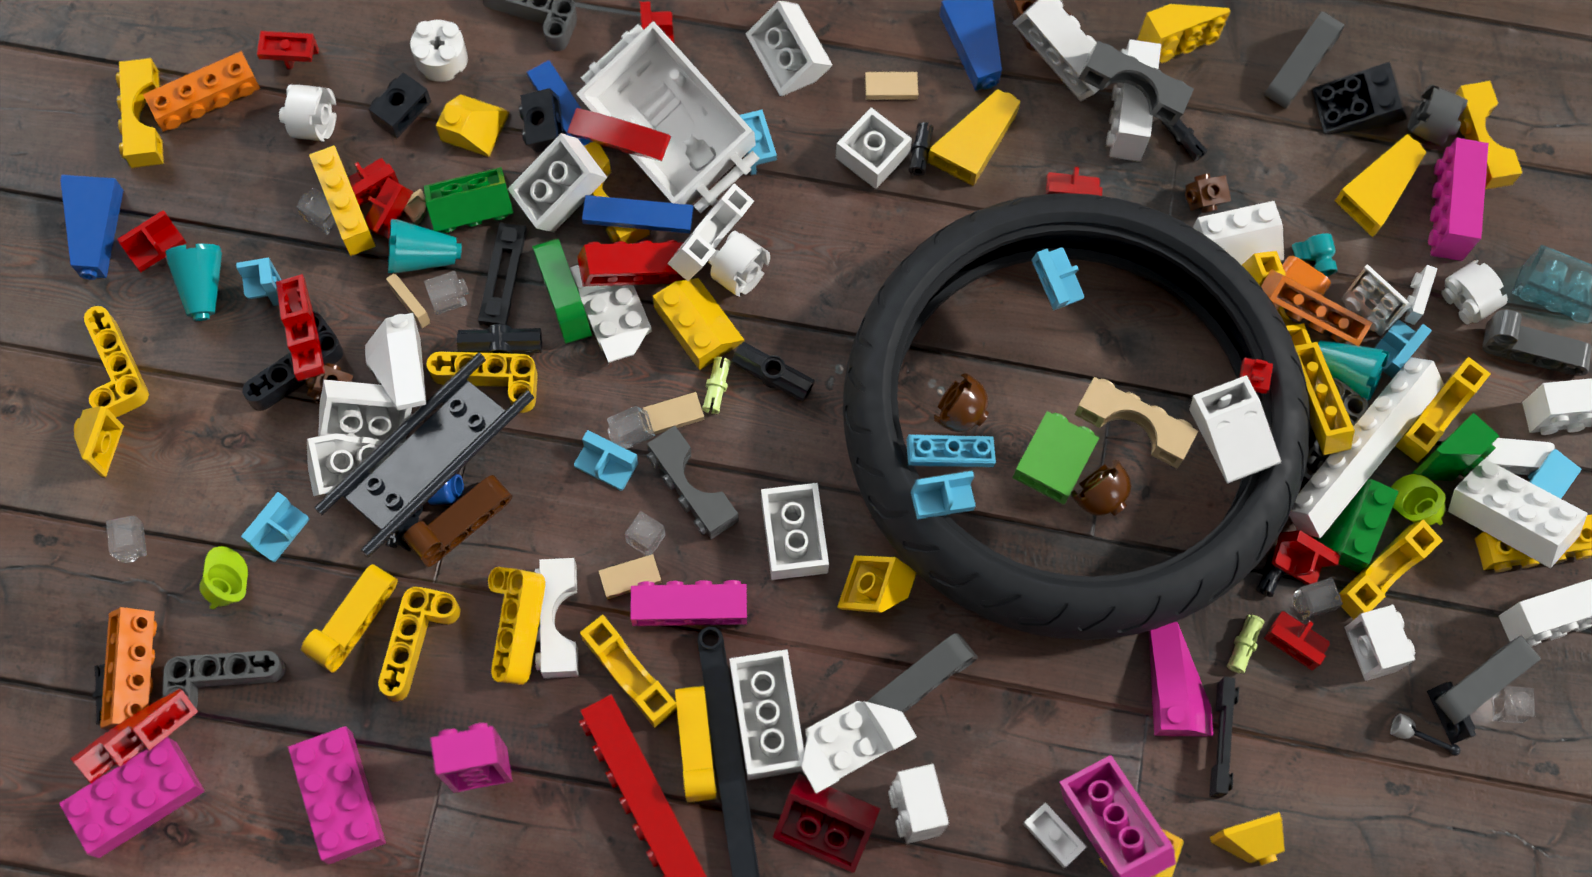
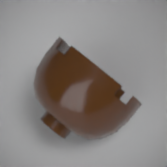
M968 373L960 375L965 378L960 383L955 380L950 385L937 406L942 410L940 416L934 414V421L950 431L965 432L972 429L975 425L981 426L989 414L986 410L988 395L984 386Z
M1112 460L1114 466L1110 468L1104 464L1091 472L1079 483L1082 489L1078 493L1075 490L1072 491L1071 497L1085 512L1094 516H1104L1108 513L1114 516L1127 506L1124 501L1130 495L1131 482L1129 475L1118 460Z

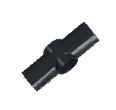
M504 324L491 325L488 329L458 330L457 350L458 352L541 353L542 331L541 328L512 329V327Z
M744 341L738 346L731 361L733 365L761 379L767 387L778 388L802 402L807 399L815 383L814 379L786 365L779 356H770ZM770 368H776L780 373L769 375L766 371Z

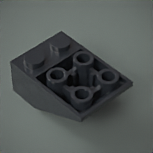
M1390 62L1312 88L1325 135L1382 128L1407 120L1396 76Z

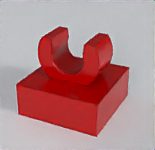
M1244 358L1240 378L1247 375L1255 392L1266 394L1269 391L1273 364L1267 363L1264 360Z

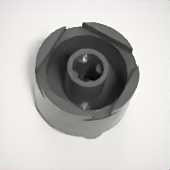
M1431 84L1420 96L1424 99L1419 106L1415 105L1407 128L1410 130L1409 133L1443 146L1449 135L1454 136L1457 133L1461 124L1458 118L1466 108L1468 100Z

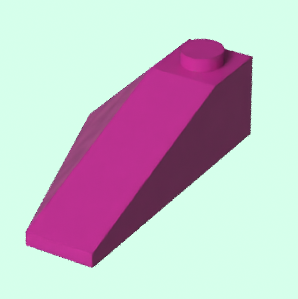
M1178 622L1150 630L1149 647L1154 736L1212 737L1211 705Z

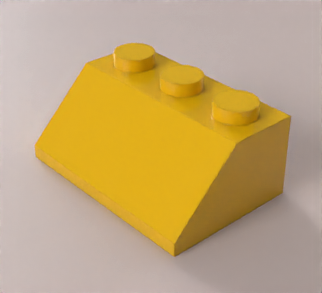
M699 278L690 279L689 281H675L653 295L654 309L699 371L713 363L715 357H722L742 344L743 341L745 342L744 338Z

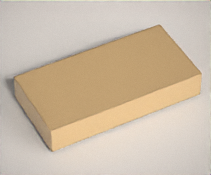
M866 72V100H917V72Z
M394 273L386 278L391 291L408 312L414 314V318L423 329L430 324L426 310L400 278Z
M696 392L643 407L651 435L665 432L673 426L679 428L704 420V414Z
M653 554L599 570L607 599L630 593L631 586H638V582L650 581L654 582L655 585L662 583Z

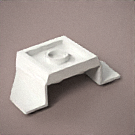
M579 265L570 267L586 315L601 351H604L608 363L633 356L644 337L652 332L651 325L634 285L583 287Z
M856 701L806 728L807 741L803 755L802 770L815 793H818L868 762L916 738V735L901 711L865 701Z

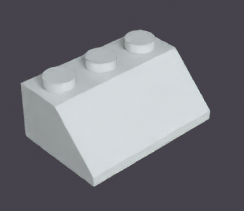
M778 1L746 33L780 96L816 82L833 66L798 4Z
M1274 201L1198 217L1193 226L1194 229L1221 246L1241 265L1254 253L1277 251L1280 261L1283 262L1284 260L1283 224Z
M324 380L319 406L318 437L338 433L386 440L410 417L412 408L397 410L382 385ZM406 437L402 439L400 442H405Z

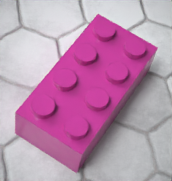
M1456 138L1450 147H1446L1443 157L1436 161L1434 174L1438 176L1432 191V197L1436 199L1435 206H1433L1430 215L1433 229L1428 238V245H1432L1431 256L1463 261L1481 240L1489 143Z
M479 723L469 726L468 731L457 733L456 729L440 731L438 733L439 736L431 738L436 775L453 793L512 782L507 746L493 726L488 727L487 723Z
M345 726L289 746V752L321 861L332 864L386 844L353 732Z
M166 737L150 751L148 749L142 751L123 766H118L59 804L86 853L100 858L199 796L205 790L177 742Z
M1112 755L1059 782L1063 800L1113 877H1153L1176 864L1173 845Z

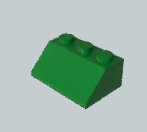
M502 167L424 185L426 205L434 231L447 233L455 230L457 226L465 224L467 226H476L481 224L482 220L490 218L500 220L513 213Z
M1472 413L1411 474L1422 475L1429 480L1452 481L1459 474L1465 477L1496 449L1493 443L1499 435L1475 413Z
M1368 479L1321 538L1312 536V538L1340 554L1338 564L1360 573L1370 564L1399 491L1373 479Z

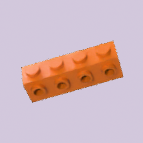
M242 51L143 95L155 120L164 132L169 129H175L180 124L193 118H200L213 109L224 107L242 96H249L254 91L260 89Z
M1273 269L1269 271L1261 285V288L1277 310L1282 306L1288 310L1286 315L1299 322H1301L1302 318L1309 320L1308 326L1322 334L1325 329L1332 332L1330 338L1339 343L1346 344L1349 341L1356 346H1360L1373 323Z
M120 607L109 613L101 729H113L126 719L148 707L149 694L153 688V679L150 677V673L155 659V651L152 649L153 637L157 630V623L154 621L155 611Z

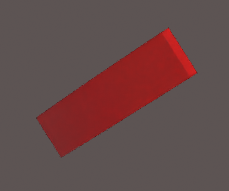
M576 108L567 133L574 137L592 140L599 145L616 148L627 154L657 161L663 160L671 139L669 134L580 108Z
M303 274L277 281L280 315L285 326L287 346L292 355L294 375L300 381L324 374L325 369L319 336Z
M179 689L126 719L96 739L70 760L85 779L92 784L114 765L123 766L144 748L150 751L198 713V711L183 690Z

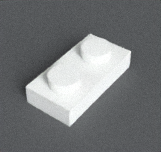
M1427 265L1421 273L1417 272L1411 283V288H1414L1412 296L1409 295L1407 298L1410 307L1407 309L1405 322L1415 325L1424 314L1437 268Z
M1046 802L1023 823L1063 868L1069 865L1086 848L1085 844Z

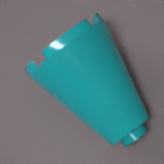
M391 219L388 273H401L454 265L456 259H461L462 244L457 243L456 237L398 219Z
M195 244L196 248L186 249V245H180L166 250V260L186 315L193 317V321L209 320L210 315L215 314L222 260L220 246L214 244Z
M1321 340L1318 345L1332 378L1340 380L1368 402L1379 384L1383 367H1386L1390 352L1383 349Z

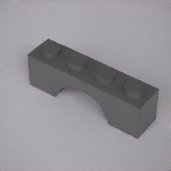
M1097 41L1090 52L1078 78L1100 90L1113 83H1128L1137 87L1148 100L1150 115L1172 126L1183 115L1194 88L1186 85L1183 81L1176 80L1162 73L1159 69L1152 68L1138 61L1135 57L1128 56L1114 49L1111 45Z
M673 426L647 443L649 453L646 456L655 469L657 467L661 469L664 474L662 479L670 491L676 490L680 496L677 499L680 506L686 513L690 511L695 517L693 523L701 535L706 533L710 540L739 522L738 512L723 491L716 493L702 492L695 489L687 481L684 470L688 460L691 458V447L676 426Z

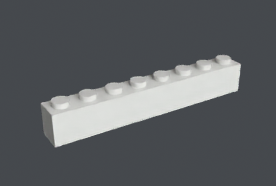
M1410 357L1354 425L1355 431L1351 449L1331 453L1303 487L1289 515L1297 530L1307 535L1321 538L1444 386L1434 361Z

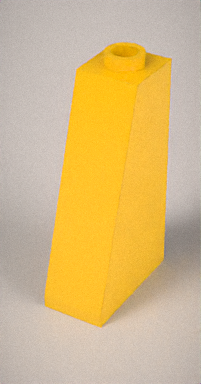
M997 89L931 147L928 163L974 186L1016 117L1021 101L1016 99L1013 94Z
M1407 134L1346 185L1335 199V202L1372 237L1375 236L1385 223L1425 156L1426 151L1417 140L1412 139Z

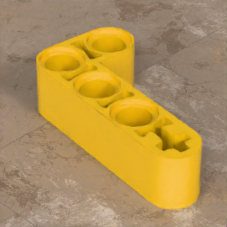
M91 307L84 315V322L111 381L94 389L89 396V403L94 408L101 406L104 401L111 399L110 403L105 407L115 417H119L145 404L149 396L148 389L117 322L104 307ZM100 322H102L103 326H104L106 329H103V330L100 329V327H101ZM111 342H116L113 347L107 349ZM126 364V367L122 371L117 372V369L121 365ZM137 387L133 394L127 395L131 388Z
M435 352L427 359V369L434 382L444 385L477 353ZM481 353L486 361L467 380L474 386L508 387V396L511 404L517 400L515 398L518 394L528 390L534 396V399L520 412L525 413L532 410L536 403L538 379L533 359L525 354ZM493 367H502L499 373H490ZM522 367L530 368V371L526 374L517 373Z
M370 565L322 632L314 629L309 633L302 644L301 651L308 658L334 673L343 664L393 593L398 579L376 565Z
M495 567L489 574L488 586L492 592L504 594L491 673L493 679L497 682L523 685L528 681L531 674L545 592V578L542 574L536 572Z
M412 587L404 593L378 684L380 691L389 700L401 701L407 697L429 621L440 624H452L458 620L461 610L456 599L451 594L422 587ZM415 598H425L421 607H411V603ZM443 604H453L449 613H439V609ZM408 625L417 626L414 634L410 636L403 635L404 629ZM402 652L409 653L405 663L397 664L395 662L398 654ZM397 681L400 686L394 687L391 691L389 685H394Z
M704 686L675 689L687 802L716 799Z

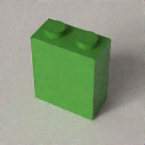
M1047 411L1017 466L1013 479L1065 505L1099 437L1095 436L1094 432L1084 426L1078 427L1068 422L1065 416L1059 413L1052 414Z

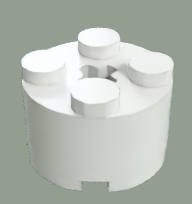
M432 20L428 22L422 21L417 25L410 45L416 66L426 78L437 82L449 81L459 71L462 72L465 69L468 60L462 34L455 23L444 20Z
M290 84L287 87L285 107H282L279 112V120L281 123H285L289 136L316 141H324L323 138L329 139L336 122V113H332L331 104L336 105L332 90L323 87Z
M733 231L720 251L716 250L709 258V264L712 265L711 278L736 296H740V292L746 295L763 277L764 273L761 269L764 263L768 266L770 253L744 234Z
M1479 260L1472 261L1445 279V289L1442 291L1445 301L1456 305L1460 310L1458 313L1460 319L1467 325L1472 322L1478 323L1507 303V294L1502 296L1500 291L1504 287L1500 278L1487 264L1478 265Z

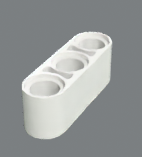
M1497 438L1493 443L1496 449L1486 459L1513 474L1529 475L1540 468L1549 453L1555 449V445L1550 442Z

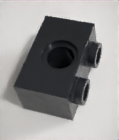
M403 72L398 78L390 82L388 89L380 97H376L372 101L369 112L374 123L398 139L431 103L427 88ZM398 102H403L399 106H394V104Z
M551 88L520 95L521 105H519V114L524 121L525 130H522L523 141L525 145H528L536 153L544 151L561 133L564 134L560 99ZM544 117V121L537 125L539 119Z

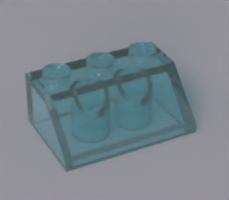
M1541 245L1521 266L1512 294L1519 296L1524 301L1542 305L1551 312L1567 315L1576 322L1589 324L1592 321V264Z

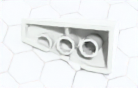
M397 314L386 318L365 345L366 364L375 374L377 381L385 388L386 394L397 410L426 405L421 339L414 314Z
M338 433L308 438V471L313 496L330 493L385 440ZM399 442L385 457H383L369 471V473L371 474L404 442Z

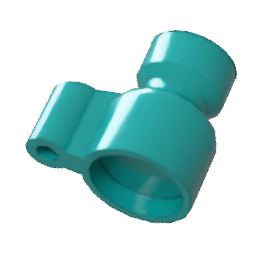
M1318 234L1304 242H1297L1292 245L1295 257L1303 261H1315L1316 265L1314 268L1326 277L1338 272L1336 262L1332 260L1336 249L1331 234Z

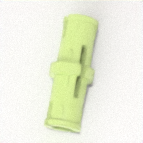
M715 357L713 360L711 377L706 382V388L708 389L704 405L702 406V410L709 413L711 403H714L711 414H719L722 395L727 390L726 378L731 365V361L727 358H724L722 368H720L722 357Z
M1249 614L1246 616L1242 631L1234 640V651L1227 664V668L1237 673H1245L1249 658L1258 646L1256 642L1264 625L1262 618L1255 615L1250 616Z

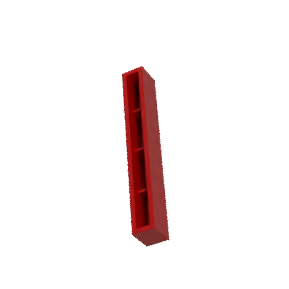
M612 694L580 710L584 719L580 720L579 723L586 737L592 734L597 744L592 748L599 762L606 761L610 770L605 774L613 788L619 786L623 794L619 801L626 815L631 812L633 813L637 823L632 826L639 840L646 839L651 848L646 851V854L653 867L655 868L659 865L664 874L663 877H707Z

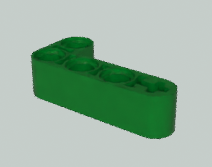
M559 239L532 246L565 344L592 336L581 297Z

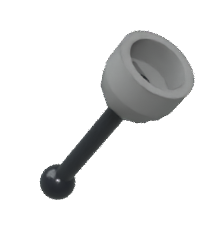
M1401 713L1395 717L1392 723L1390 733L1393 736L1408 739L1415 735L1448 750L1453 756H1457L1461 752L1460 747L1456 744L1449 745L1416 730L1414 721Z

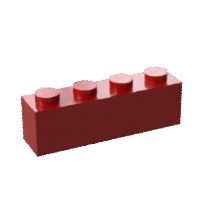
M669 240L664 243H652L651 241L630 244L624 241L613 244L588 243L583 246L577 256L582 286L672 284L675 281L686 280L667 264L684 242Z

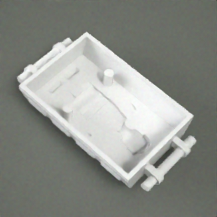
M654 21L646 29L637 24L629 33L626 31L621 36L622 39L597 63L594 61L589 66L590 69L581 77L586 85L577 95L592 112L608 115L669 134L671 139L662 161L632 154L630 156L672 203L692 205L702 195L703 197L693 205L702 213L709 205L713 206L718 201L717 198L743 174L747 175L752 170L750 167L760 159L754 151H751L742 159L756 145L755 133ZM736 164V166L725 177H723L711 190H708L717 180H719L731 167H733Z

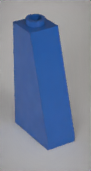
M993 0L942 1L939 15L974 90L994 87L999 83L1002 66Z
M61 175L70 264L81 278L87 280H95L96 277L107 278L123 189L115 178Z

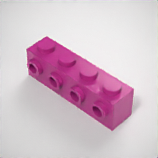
M702 580L696 581L695 585H683L681 581H669L666 585H655L654 582L650 581L638 582V586H631L632 626L747 625V584H741L738 580L724 581V584H712L711 581Z

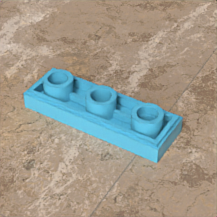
M908 435L906 438L908 466L994 467L996 464L993 436Z

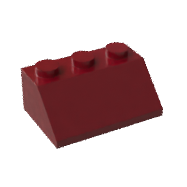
M798 774L772 838L855 873L881 809L832 787H827L815 793L808 778Z

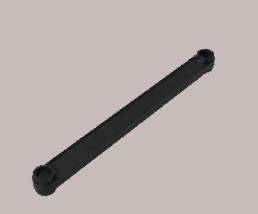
M706 627L698 635V648L732 877H760L724 639L719 629ZM707 635H714L718 638V642L714 646H707L703 643V639Z

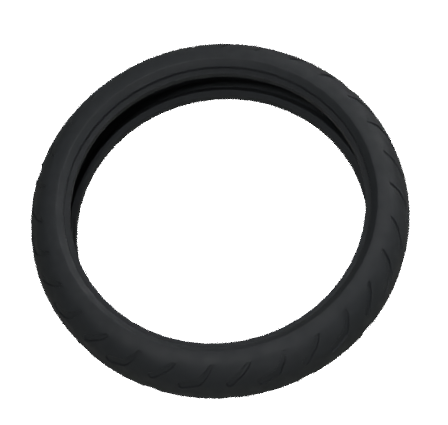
M1064 193L1017 198L970 213L934 233L896 267L874 297L854 339L844 382L843 419L849 459L865 504L890 545L897 550L904 561L922 579L963 608L1011 629L1059 639H1111L1139 634L1181 620L1207 607L1225 595L1253 570L1279 536L1298 496L1309 452L1310 405L1301 361L1282 317L1256 280L1221 246L1186 223L1147 206L1106 196ZM1047 248L1049 252L1058 248H1064L1068 259L1102 263L1129 271L1151 281L1185 304L1217 339L1228 357L1237 379L1240 378L1244 358L1264 360L1267 363L1273 364L1269 391L1266 394L1256 392L1261 402L1281 463L1241 478L1238 491L1230 509L1222 522L1203 540L1163 563L1139 571L1092 577L1043 571L1018 563L993 551L974 539L948 515L917 519L911 490L915 481L921 478L914 466H908V453L899 421L897 400L898 375L904 357L913 339L927 319L953 294L974 280L991 272L1015 264L1030 262L1037 252Z

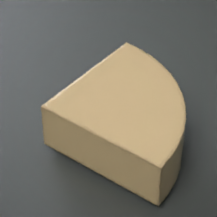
M421 188L412 194L403 210L414 225H418L422 221L427 210L425 196Z

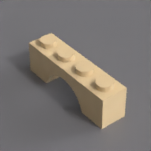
M1096 377L1093 378L1074 414L1098 428L1118 419L1137 423L1147 432L1152 445L1151 455L1177 469L1184 460L1198 433V430L1194 429L1189 422L1182 419L1177 420L1167 415L1166 411L1162 408L1150 406L1142 402L1137 395L1130 392L1125 393L1115 388L1114 384L1110 381Z

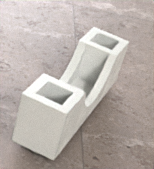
M734 183L718 199L667 264L689 281L706 264L716 251L717 245L745 214L754 200Z
M574 558L540 559V569H535V572L544 576L545 592L536 642H541V653H536V670H541L543 678L579 677L577 644L563 637L555 628V615L558 607L566 598L577 593V565Z

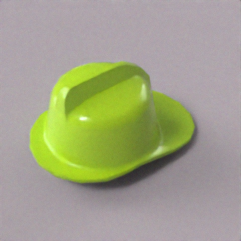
M1411 474L1403 476L1391 486V488L1399 491L1393 508L1413 523L1424 520L1429 526L1435 523L1440 526L1443 524L1442 517L1446 511L1445 493L1431 480L1422 475Z
M220 546L213 548L207 553L199 589L201 595L210 603V609H215L218 606H227L232 602H239L245 597L248 568L238 552L231 548Z

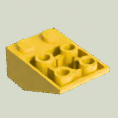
M1169 4L1146 14L1137 41L1161 44L1159 62L1165 63L1175 55L1180 53L1188 54L1198 46L1215 43L1220 38V34L1231 11L1229 8Z

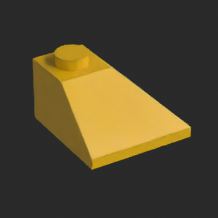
M460 94L446 103L436 128L441 141L489 157L510 113L508 110Z
M103 406L82 411L81 417L74 424V438L82 459L98 475L106 478L124 426L107 407Z
M855 555L837 607L841 610L882 613L909 597L916 572L896 557Z
M1280 812L1224 829L1210 837L1212 844L1248 863L1259 861L1261 866L1277 861L1276 855L1285 851Z

